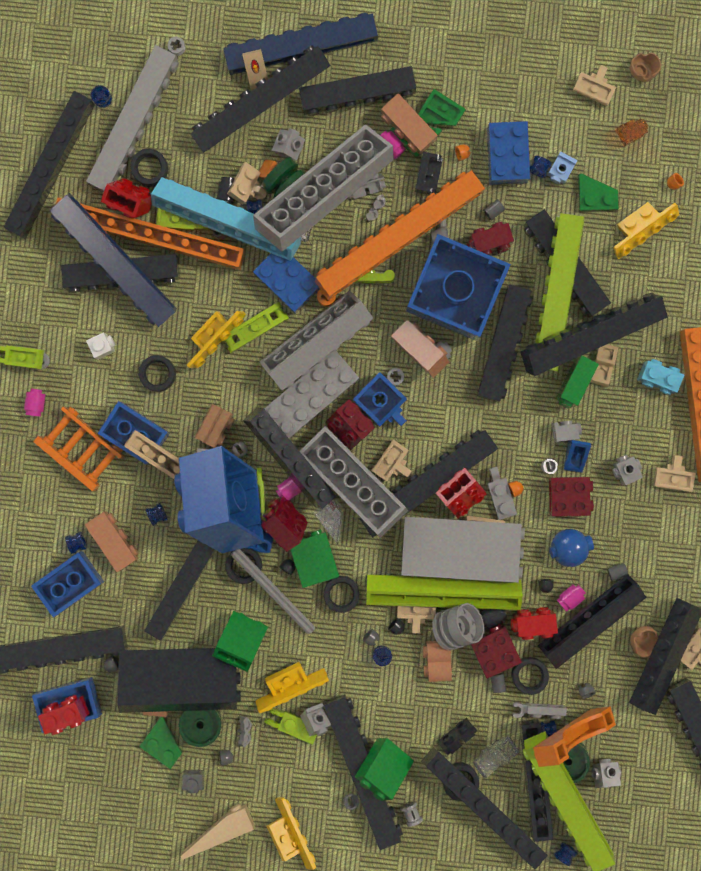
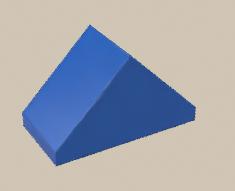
M568 440L564 470L583 473L591 443Z

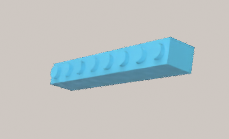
M161 177L151 193L152 206L289 261L292 260L301 244L300 237L282 252L255 229L253 213L241 207L228 204L223 200L210 197L206 193H200L190 187L180 185L173 180Z

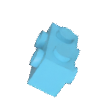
M651 359V361L648 360L643 363L637 380L642 381V385L653 388L654 386L659 388L660 392L671 395V393H678L684 374L679 373L680 369L672 366L666 368L662 366V362Z

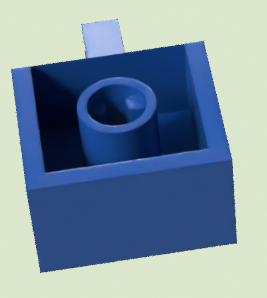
M381 372L353 398V401L379 427L386 420L390 423L395 420L400 426L407 421L400 414L403 411L400 406L407 398ZM378 395L380 397L383 395L385 403L376 404L375 396Z

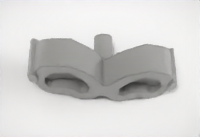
M383 194L376 197L373 208H370L369 213L366 214L367 221H373L378 218L377 209L385 206Z
M240 716L239 722L241 725L237 731L241 734L238 746L246 747L251 740L248 732L251 729L252 723L247 717Z

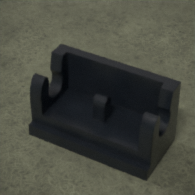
M423 151L415 188L416 193L436 194L443 161L441 155Z

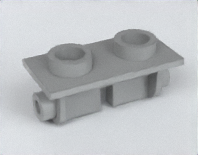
M377 173L350 195L349 198L356 199L366 196L365 188L369 189L370 194L383 191L386 185L384 180L381 181L384 179L382 173Z

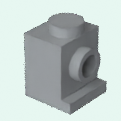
M572 420L560 422L561 426H558V422L551 423L554 442L580 439L579 435H582L580 423L572 424Z
M323 703L306 709L300 715L309 736L315 734L321 736L327 733V729L331 726L323 709Z

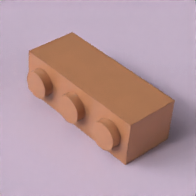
M399 93L381 108L382 120L387 125L391 124L395 128V134L400 139L404 138L408 142L407 146L413 153L417 152L421 155L423 151L437 140L438 135Z
M407 320L391 337L401 349L434 378L449 363L446 357L448 353L441 346L437 348L434 345L435 341L428 334L424 336L421 333L423 330L416 323L412 325Z
M105 511L86 523L85 527L115 571L120 572L139 559L137 556L139 553L133 544L130 545L127 542L128 536L122 528L119 529L115 524L117 520L111 512L108 514Z

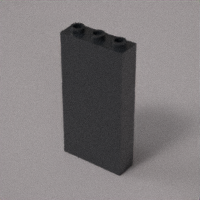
M215 648L119 650L118 711L119 713L235 710L237 709V703L241 702V691H237V684H241V673L237 672V667L213 657Z

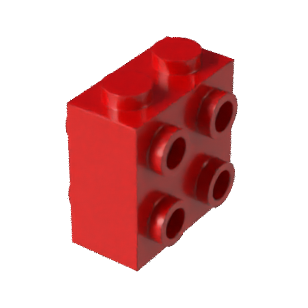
M125 178L108 183L101 202L106 204L107 208L115 211L119 210L123 212L124 216L131 219L149 213L152 205L150 190L142 186L132 185L133 182Z
M466 468L458 471L449 482L442 484L436 492L438 497L457 518L466 515L473 505L480 503L487 494Z
M539 607L533 612L529 611V609L517 610V613H513V618L510 619L511 630L518 637H522V640L534 639L533 636L540 635L541 638L553 637V634L558 633L556 613L548 609V607Z
M72 695L65 698L61 704H58L57 701L47 705L46 708L42 709L43 712L38 715L44 734L51 733L53 736L63 732V729L67 728V726H70L71 729L81 725L89 715V711L83 695L80 697Z

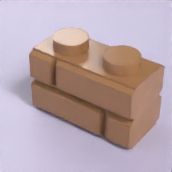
M211 404L195 438L213 448L218 445L222 446L226 438L224 436L226 429L230 430L235 421L232 418L234 414Z

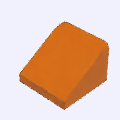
M265 160L259 170V178L264 180L277 166V162Z

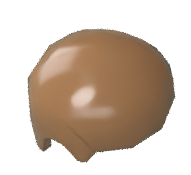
M652 52L648 54L639 53L631 60L629 69L633 78L641 82H648L657 76L662 64L659 57Z
M650 626L638 627L630 637V645L633 651L640 657H649L658 639L657 632Z

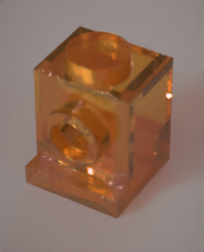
M632 119L625 123L624 126L620 125L615 131L624 147L644 137L648 133V125L644 119L637 121Z

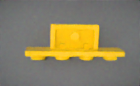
M647 202L617 224L618 229L626 238L614 246L615 256L620 259L628 255L632 249L643 244L646 239L658 233L668 223L673 222L679 216L678 205L673 203L659 213Z
M216 311L191 338L201 350L190 360L187 367H201L205 363V358L218 349L217 345L231 335L232 329L242 324L243 318L246 316L245 312L236 311L227 321L220 312Z
M297 662L266 677L265 681L271 693L255 701L259 713L269 711L273 707L286 703L298 695H303L315 687L322 686L329 681L325 668L307 676L301 663Z
M283 797L276 798L275 802L282 817L267 825V829L282 861H287L300 854L306 869H316L315 857L307 848V840L298 828V820L291 813L289 801Z

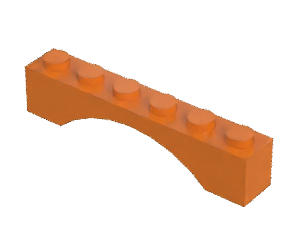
M611 706L590 709L533 747L538 766L560 765L569 758L568 752L574 746L614 727L616 723Z

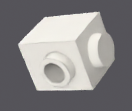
M104 332L86 340L95 359L99 360L115 352L113 338Z

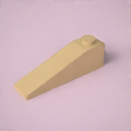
M134 430L124 447L174 479L175 475L180 473L179 458Z
M236 804L232 806L230 811L182 852L181 859H186L254 830L255 824L247 805L241 806V804Z

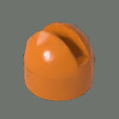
M467 145L455 146V154L459 161L465 160L470 156V148Z
M674 173L668 178L667 185L670 189L677 190L684 185V180L681 175Z
M518 481L508 483L513 498L522 494L524 490L522 483Z

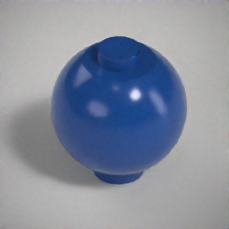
M565 529L557 533L552 540L551 547H549L551 558H554L560 565L565 567L579 566L587 559L589 551L594 550L591 536H584L582 532L575 529Z

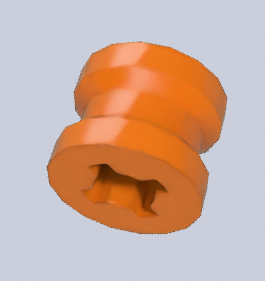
M319 289L317 300L322 306L329 307L335 302L336 296L328 300Z

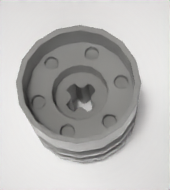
M465 603L438 612L434 616L432 630L438 644L443 649L450 651L479 642L484 634V622L478 609L472 604Z

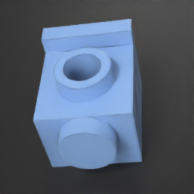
M560 152L547 176L556 184H564L577 160ZM559 166L564 167L565 171H560Z

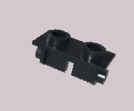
M466 717L437 742L447 755L453 754L462 746L459 740L462 739L466 743L476 735L477 729Z

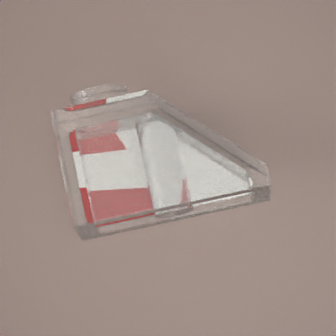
M337 499L332 500L323 509L317 508L313 511V514L336 543L340 540L343 512L341 511L343 506Z

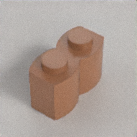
M426 641V646H423V658H427V665L423 666L424 677H428L429 682L452 681L451 650L443 649L437 641Z

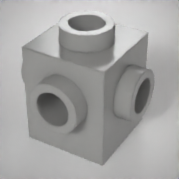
M289 128L288 131L280 129L272 151L285 159L292 157L297 161L305 139L299 136V132Z
M621 456L613 464V474L617 480H620L622 485H628L643 478L640 471L642 466L634 456Z
M611 759L599 760V764L592 765V778L595 782V788L621 786V769L618 762H611Z

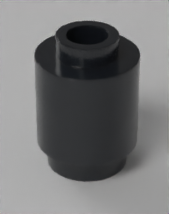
M221 177V181L218 183L216 199L223 200L228 204L235 203L236 200L227 194L235 178Z
M483 609L480 612L484 627L487 628L505 623L504 619L507 618L505 609Z

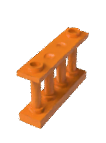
M63 406L61 410L66 415L48 436H38L33 442L91 491H96L100 486L97 483L100 474L116 456L119 459H123L125 455L121 453L123 451L121 448L114 444L111 445L78 417L79 413L74 408ZM73 419L81 427L66 445L58 450L53 446V441ZM88 432L95 440L77 461L72 462L67 458L69 456L68 453L82 436ZM101 444L110 450L92 473L87 474L82 470L84 468L83 465Z

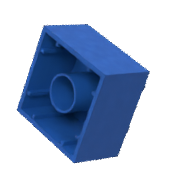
M437 234L405 312L477 341L481 337L511 264Z
M223 446L180 457V473L175 475L174 482L176 490L182 496L183 510L178 512V524L182 532L220 553L264 543L256 470Z

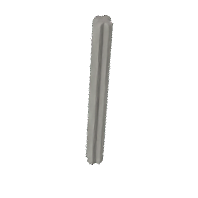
M240 549L234 550L231 553V556L307 634L314 631L315 626Z

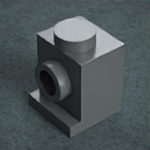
M185 770L182 775V790H187L188 793H198L199 790H204V770Z

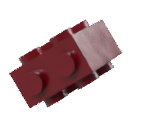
M501 221L492 224V227L487 230L484 227L474 230L466 246L487 255L496 251L498 254L508 251L514 242L509 223L503 224Z
M350 399L338 408L325 422L328 429L336 434L350 451L375 429L372 421L365 417L358 405L351 402Z
M549 477V516H591V511L594 510V502L590 500V492H593V481H590V477Z
M282 495L278 499H272L267 504L268 508L263 514L264 518L261 526L266 533L275 539L278 546L288 552L301 543L308 522L305 516L294 508L292 502Z
M499 624L489 629L490 632L483 634L479 642L471 644L487 679L522 663L504 625L500 626Z

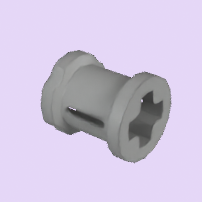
M416 801L409 802L400 808L406 816L408 827L418 825L423 821L416 808Z

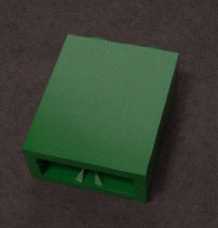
M584 356L575 358L555 398L559 401L558 404L567 409L578 406L599 364Z
M321 529L311 532L310 537L302 538L301 543L291 549L302 588L340 576L327 533L322 532Z
M233 611L212 656L248 672L269 626L264 625L260 621H255L243 613Z
M377 738L355 778L360 781L359 784L363 788L371 790L376 799L380 801L393 800L414 760L388 738Z

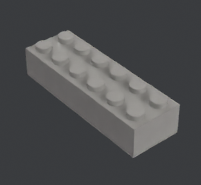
M348 291L262 359L260 363L281 390L289 388L296 379L306 375L311 367L321 363L330 352L336 351L340 344L351 339L359 329L368 326L373 317L361 300L351 291Z
M337 351L330 352L321 363L312 367L306 375L298 379L264 409L290 439L355 384L359 377Z
M326 426L300 450L301 454L320 477L380 538L408 512L407 508Z

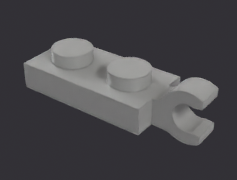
M497 467L489 468L492 482L487 483L498 520L517 515L507 479H500Z
M514 702L513 706L520 707V712L512 713L515 718H520L527 713L530 714V717L535 718L549 715V718L560 719L561 716H566L567 708L564 705L522 704Z

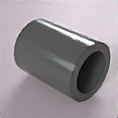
M497 199L483 211L492 221L505 208Z
M624 563L607 568L612 581L628 574Z
M499 673L492 676L493 693L506 692L504 674Z

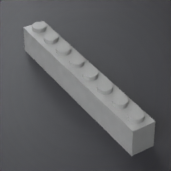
M157 45L154 46L86 180L90 186L104 192L108 183L117 181L120 174L123 175L125 173L128 158L133 157L136 150L135 145L137 141L142 139L144 135L143 129L146 123L149 124L153 117L152 111L154 107H158L162 97L160 95L163 89L166 90L170 84L169 78L178 68L179 63L175 54Z

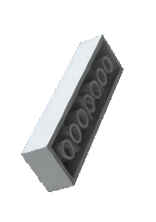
M365 124L253 215L255 229L283 252L392 162L393 145Z

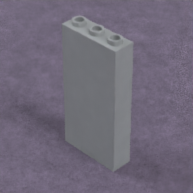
M405 517L401 575L519 583V579H522L523 567H519L520 559H523L524 548L520 546L521 540H524L525 528H521L522 524Z

